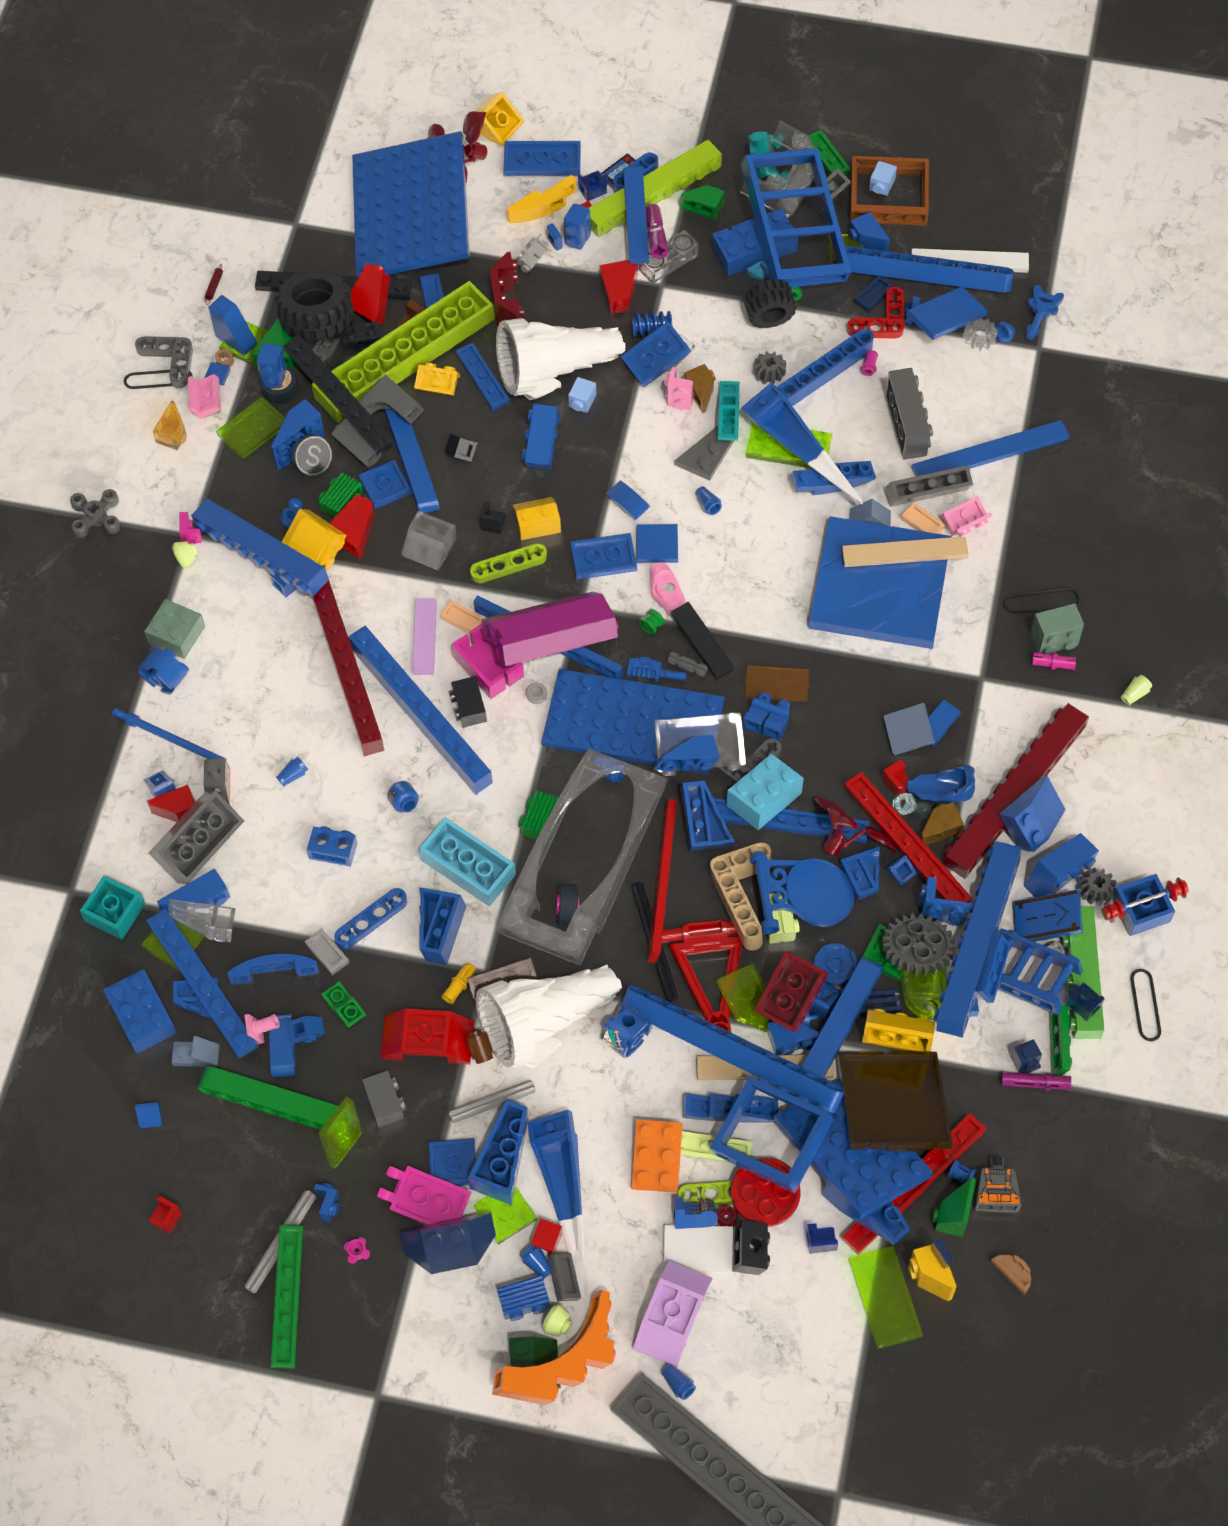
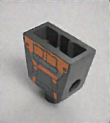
M224 758L205 759L204 791L215 790V788L220 789V796L230 805V767L227 760Z
M991 1157L990 1168H982L979 1176L974 1211L1019 1212L1022 1202L1015 1170L1004 1169L1003 1157Z

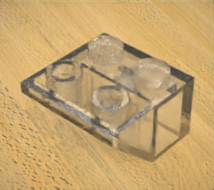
M418 511L409 526L401 553L402 556L439 570L457 539L455 525Z

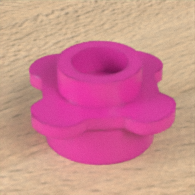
M359 1237L344 1244V1250L348 1253L349 1263L355 1264L357 1260L369 1258L370 1251L366 1249V1240Z

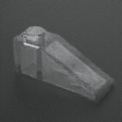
M169 899L168 913L171 918L207 939L218 942H231L236 908Z

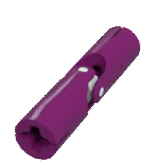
M649 204L645 208L650 251L654 258L660 259L661 255L662 259L668 254V246L663 228L661 209L656 204Z

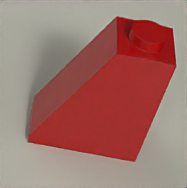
M629 260L599 265L600 281L610 314L622 313L630 309L638 275V264H630Z
M367 263L351 290L353 309L371 321L379 322L383 326L390 276L384 273L385 268L375 263L373 266Z
M356 494L330 524L347 535L342 548L360 559L363 555L375 514L371 500Z

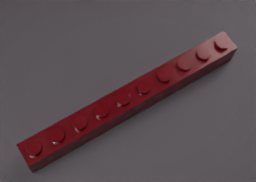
M328 580L311 597L365 757L385 751L383 740L330 581Z
M1069 703L1063 709L1059 708L1053 717L1055 720L1051 724L1047 723L1041 732L1043 735L1039 739L1036 737L1029 747L1031 750L1027 754L1023 753L1017 762L1019 765L1015 769L1011 768L1005 777L1007 780L1003 784L999 783L991 800L989 798L985 800L980 814L973 815L969 821L970 826L968 829H963L956 838V844L954 846L950 845L946 849L944 865L964 879L968 877L1006 829L999 814L1039 779L1052 771L1086 728L1089 720L1088 715Z

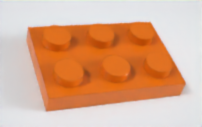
M636 1119L632 1190L678 1193L683 1123Z

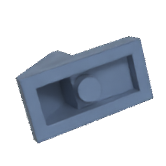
M197 1036L193 1037V1042H174L172 1065L218 1067L220 1045Z

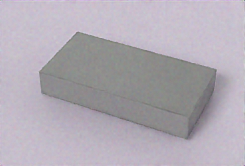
M320 929L304 941L308 949L331 975H334L350 963L349 959L323 929Z

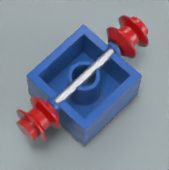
M1153 874L1116 887L1112 896L1113 904L1109 905L1108 902H1104L1102 914L1106 921L1109 920L1110 923H1114L1116 917L1123 920L1130 936L1170 923L1175 910L1169 898L1174 902L1178 900L1179 895L1182 898H1186L1189 888L1185 880L1177 877L1175 883L1168 880L1164 889L1157 874Z

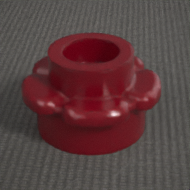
M724 1205L717 1210V1224L719 1226L733 1227L736 1224L738 1213L733 1207Z

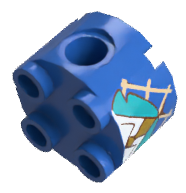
M626 1003L620 1008L615 1019L611 1017L604 1025L606 1031L601 1039L620 1056L628 1058L642 1045L644 1034L649 1035L652 1029V1022Z

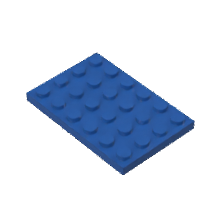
M838 1079V1080H836V1081L833 1082V1083H835V1084L841 1086V1080H840V1079ZM843 1097L837 1112H829L834 1121L811 1162V1165L859 1220L931 1178L933 1171L915 1151L887 1152V1150H871V1148L850 1150ZM790 1106L774 1115L773 1121L797 1149L801 1151L818 1118Z

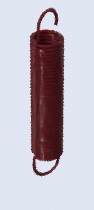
M220 264L221 268H215L204 296L205 303L206 300H209L210 303V300L214 297L223 274L222 264Z

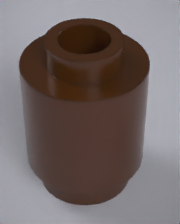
M481 1029L469 1032L466 1042L471 1057L475 1059L476 1064L493 1059L492 1053L494 1051L487 1031L482 1032Z

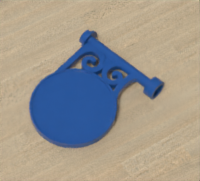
M761 851L751 854L750 863L756 867L765 919L761 922L763 934H774L780 931L779 921L773 919V911L784 910L792 912L803 921L819 927L837 925L851 912L854 904V891L845 873L836 865L815 858L806 860H768L764 852ZM773 867H793L788 875L781 868H776L771 875L769 871ZM778 875H780L781 877L780 881L775 880L778 877ZM772 892H777V893L772 897V901H773L774 904L771 905V901H770V896H769V894L772 893Z

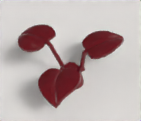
M471 111L464 119L463 133L466 135L465 140L469 143L464 146V153L469 158L465 160V163L476 162V159L484 160L487 156L486 145L476 142L480 135L486 112ZM433 124L428 129L427 138L445 135V130L440 124ZM465 166V177L467 183L468 171L467 167Z
M819 796L814 797L813 800H816L823 809L828 811L833 825L829 837L822 846L831 855L837 856L843 846L847 848L850 843L863 834H867L876 841L889 846L894 853L897 852L892 841L883 832L870 826H866V829H862L846 841L847 836L841 832L844 825L858 829V824L847 816L845 811L836 803Z

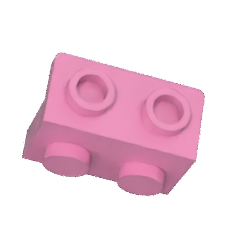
M673 367L671 374L667 373L665 385L667 386L665 397H668V406L691 411L693 405V381L677 378V368Z
M213 374L199 381L192 376L188 377L187 390L189 393L188 407L190 411L201 419L220 411L219 377Z
M976 496L941 514L951 536L959 534L961 537L971 532L970 527L976 525L978 528L988 523L987 518L991 517L992 514L991 512L986 513L979 497Z

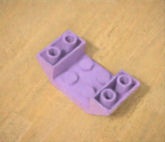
M669 1260L646 1310L633 1349L678 1367L686 1347V1341L713 1278Z

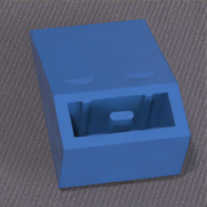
M306 399L289 410L271 446L275 466L278 471L291 463L293 449L299 440L301 441L307 435L325 437L321 414Z

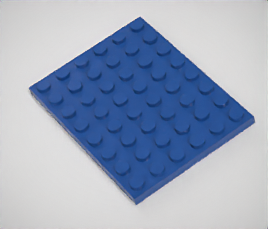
M461 131L352 155L356 276H360L367 263L373 266L375 263L385 268L384 273L390 275L470 258L464 140Z

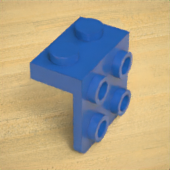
M928 877L926 885L922 884L918 907H922L921 914H923L924 919L932 916L931 921L933 922L939 919L940 922H946L952 926L965 924L970 904L935 898L937 878Z

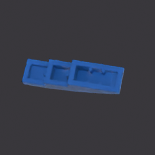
M685 1094L683 1096V1118L724 1122L739 1094H734L733 1096ZM753 1096L739 1123H774V1115L778 1114V1099Z

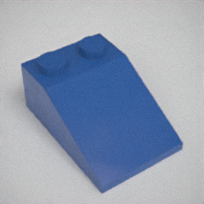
M1044 775L999 815L1016 846L1022 847L1026 851L1035 852L1050 838L1066 809L1048 775Z

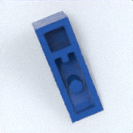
M213 869L161 898L157 903L160 911L166 909L168 913L202 910L223 905L230 898V895L219 874Z

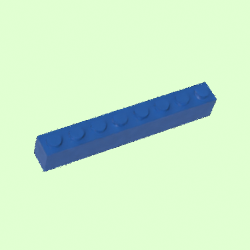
M206 499L191 515L195 522V528L200 529L201 533H207L214 541H221L229 550H236L241 557L251 559L258 567L263 566L271 575H278L286 584H293L302 593L306 592L314 596L329 580L326 570L322 565L209 499Z

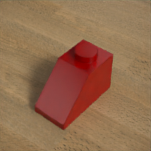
M188 785L149 799L147 803L152 814L177 822L195 801Z

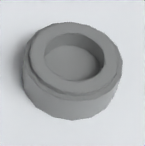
M537 682L530 684L526 689L527 700L532 704L543 703L547 698L546 687Z

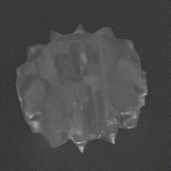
M981 316L978 320L972 318L965 325L963 333L966 345L971 344L972 349L978 347L980 351L983 347L989 349L990 345H994L997 337L995 323H989V318L982 320Z

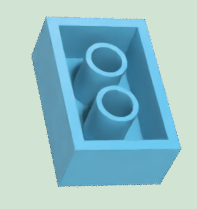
M770 754L728 789L726 806L759 830L802 794L804 778L773 754Z

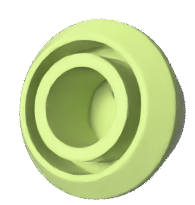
M187 541L175 542L172 546L173 553L182 568H188L196 560L195 555L198 553L193 543L188 544Z
M555 1305L546 1316L542 1329L546 1335L560 1337L562 1334L566 1335L569 1332L573 1322L570 1321L571 1316L562 1305Z

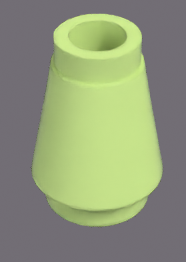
M1143 675L1134 677L1121 696L1122 701L1130 706L1150 692L1151 682Z

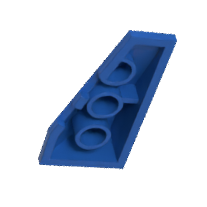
M826 1182L823 1196L832 1205L891 1244H896L910 1232V1227L898 1207L894 1206L892 1201L859 1220Z

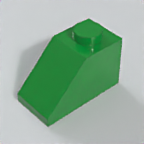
M706 185L683 192L680 196V208L716 220L724 205L725 191Z

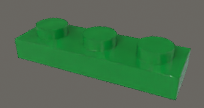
M822 130L805 137V143L810 149H819L823 167L829 175L837 168L845 176L850 174L851 168Z
M1061 1005L1062 1008L1058 1015L1049 1012L1052 1075L1062 1076L1070 1071L1072 1066V1058L1070 1057L1071 1036H1069L1070 1015L1068 1014V1006Z

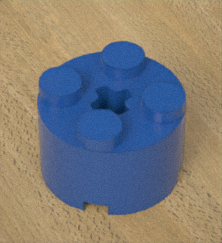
M158 647L153 648L138 667L140 669L139 674L152 687L156 685L162 687L161 692L171 695L184 679L189 668L174 658L176 655L168 648H165L163 651Z

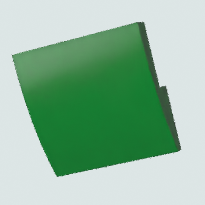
M879 923L861 958L865 957L882 965L883 970L881 974L902 981L906 974V969L903 968L898 971V964L891 965V959L885 958L886 952H883L882 941L885 929L888 928Z

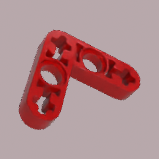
M891 287L887 290L886 318L856 317L850 319L847 324L848 335L852 336L867 326V330L874 334V338H900L904 332L903 290L899 287ZM893 295L897 297L896 303H893ZM898 310L900 314L895 316L890 311ZM873 325H877L881 329L879 331H873L870 327Z

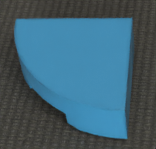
M763 260L746 270V273L752 278L760 280L770 279L767 265Z

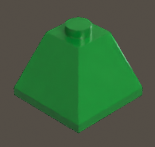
M975 1178L969 1179L941 1202L940 1209L935 1208L932 1222L936 1223L935 1231L963 1237L968 1223L976 1182Z

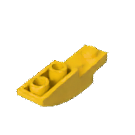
M570 175L552 188L546 189L542 194L536 189L532 193L525 195L524 198L507 208V221L509 223L532 221L553 214L566 207V198L577 192L576 179Z

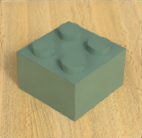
M165 599L144 632L149 645L158 647L161 650L168 648L176 656L185 659L205 628L202 614Z
M1076 604L1035 614L1030 636L1037 653L1053 654L1059 650H1070L1078 646L1084 623Z

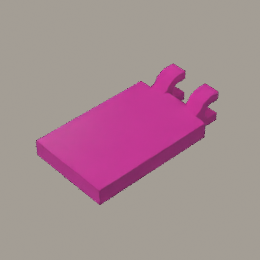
M389 1166L386 1175L398 1180V1183L393 1193L380 1187L377 1197L392 1203L389 1208L391 1211L423 1224L431 1225L462 1218L472 1192L410 1166H407L405 1172Z

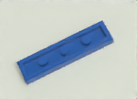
M474 343L456 350L458 359L490 409L495 411L510 404V399Z

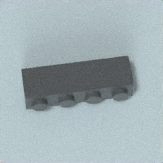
M969 465L892 481L885 488L890 507L966 491L973 486Z

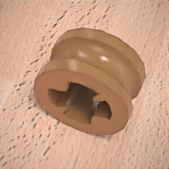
M220 349L216 352V363L230 367L233 365L234 359L230 350ZM228 357L227 360L221 361V358Z

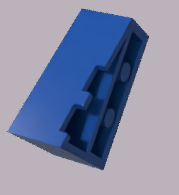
M533 404V410H529L528 422H531L530 429H526L525 441L528 444L527 449H523L522 461H525L527 468L551 470L555 450L554 442L558 434L556 432L557 423H560L561 419L558 407Z
M1079 833L1040 859L1024 887L1034 897L1055 894L1072 879H1075L1085 868L1087 870L1091 868L1096 862L1095 857L1099 850L1082 833Z

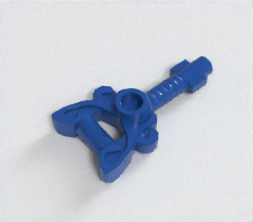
M1035 285L1033 298L1028 301V307L1032 308L1035 317L1032 324L1027 327V339L1033 340L1035 336H1038L1040 331L1038 327L1042 318L1049 317L1050 314L1057 315L1058 306L1064 299L1063 293L1052 295L1043 292L1041 286Z

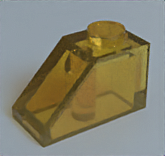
M171 401L154 428L153 434L156 443L178 450L180 445L186 441L187 433L174 401Z

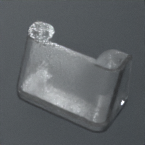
M741 713L653 721L657 763L662 756L691 737L713 735L720 758L713 767L727 766L728 770H739L740 765H745ZM659 770L658 772H663V776L676 775V771L679 770L669 772Z

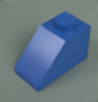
M871 212L850 220L848 234L851 240H854L859 247L889 251L890 238Z

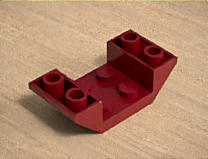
M511 251L506 252L490 269L491 292L497 326H499L501 321L524 319L523 306L519 307L518 299L506 300L505 292L515 291L514 283H518L516 259H512Z

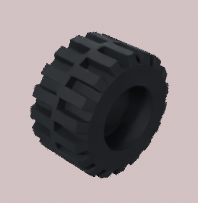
M773 279L760 282L752 286L744 295L743 301L749 321L758 328H771L784 324L795 315L797 310L791 286L784 280Z

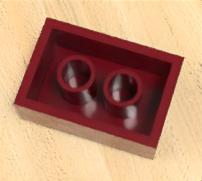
M786 950L754 1011L790 1031L798 1033L829 972Z

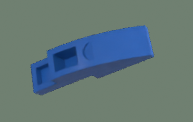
M871 461L834 463L853 488L873 481L876 478ZM814 469L793 471L791 474L796 492L811 491L812 495H822L842 491Z

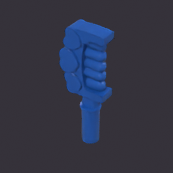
M649 657L629 659L627 678L631 679V676H641L647 679L651 677L657 683L660 677L686 681L687 673L668 669L663 670L661 662L651 660Z

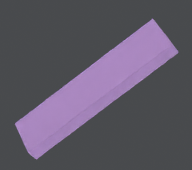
M416 599L413 675H434L436 599Z

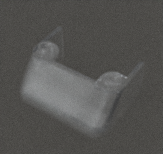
M781 120L779 121L772 140L793 151L806 148L815 149L808 135ZM811 163L794 164L786 178L780 175H771L767 178L766 182L758 179L761 192L810 188L815 178ZM744 181L740 193L749 197ZM804 196L763 200L766 207L773 211L782 208L786 216L789 217L795 213Z

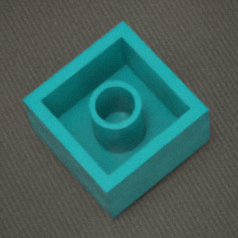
M103 875L81 908L80 913L86 923L122 940L145 906V902L141 893Z

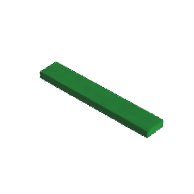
M279 1226L271 1368L295 1369L303 1226Z

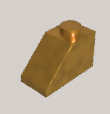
M702 364L684 372V379L693 381V400L701 412L705 413L714 391V381L716 378L714 372L711 369L709 370L705 364Z
M954 802L949 804L942 803L933 809L921 837L925 845L959 835L963 830L964 823Z

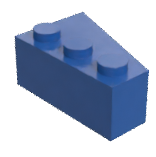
M705 781L683 783L681 786V796L689 852L732 847L735 841L730 835Z
M420 887V951L427 962L447 965L467 906L459 894Z

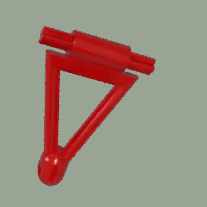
M726 919L685 923L681 925L682 928L663 930L662 943L683 941V943L670 944L669 947L705 1020L731 1032L729 1017L742 949V942L739 936L728 937V935L738 934L733 923L726 922ZM730 950L720 1010L714 1012L686 955Z

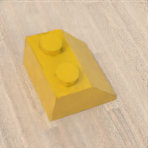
M503 92L490 95L476 110V112H486L480 135L500 146L525 122Z
M552 497L512 505L521 541L561 533L560 516L556 502Z
M932 1245L913 1250L911 1259H909V1266H907L910 1278L915 1279L917 1286L946 1301L952 1300L957 1286L950 1267L943 1269L931 1250Z

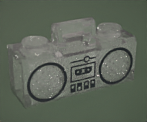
M686 230L674 233L670 237L669 241H667L668 254L662 259L661 255L660 259L654 258L650 251V245L648 246L649 263L638 264V270L651 284H654L698 256V243Z

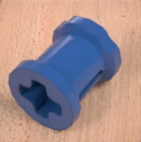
M956 1159L947 1178H954L962 1183H966L969 1179L974 1178L977 1169H970L960 1164L959 1160Z

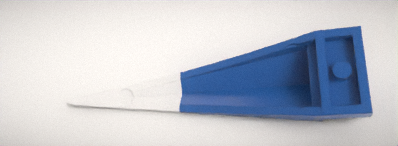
M772 382L741 407L742 411L758 428L858 503L863 504L860 496L817 441L785 394Z
M567 1109L528 1122L531 1146L544 1177L559 1223L562 1226L568 1252L572 1254L580 1294L586 1299L578 1135L575 1133L572 1111Z

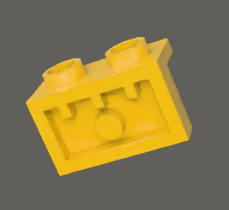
M432 363L418 366L415 389L454 396L457 378H460L456 368L444 366V369L436 368L437 365Z

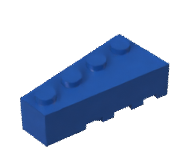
M506 1099L468 1177L471 1190L512 1206L528 1124V1107Z

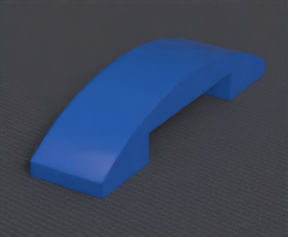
M271 954L253 958L239 964L228 972L230 984L235 985L253 982V974L288 969H295L297 977L320 973L317 961L295 954Z

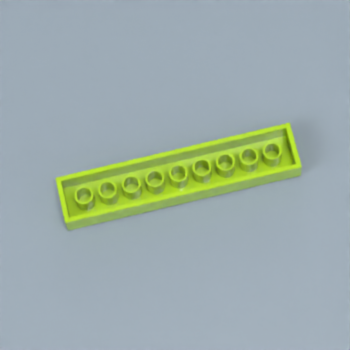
M468 281L331 372L360 403L362 397L369 393L377 380L385 374L398 384L418 371L419 365L430 363L495 320L494 305ZM312 383L315 400L337 423L344 420L345 417L321 390Z

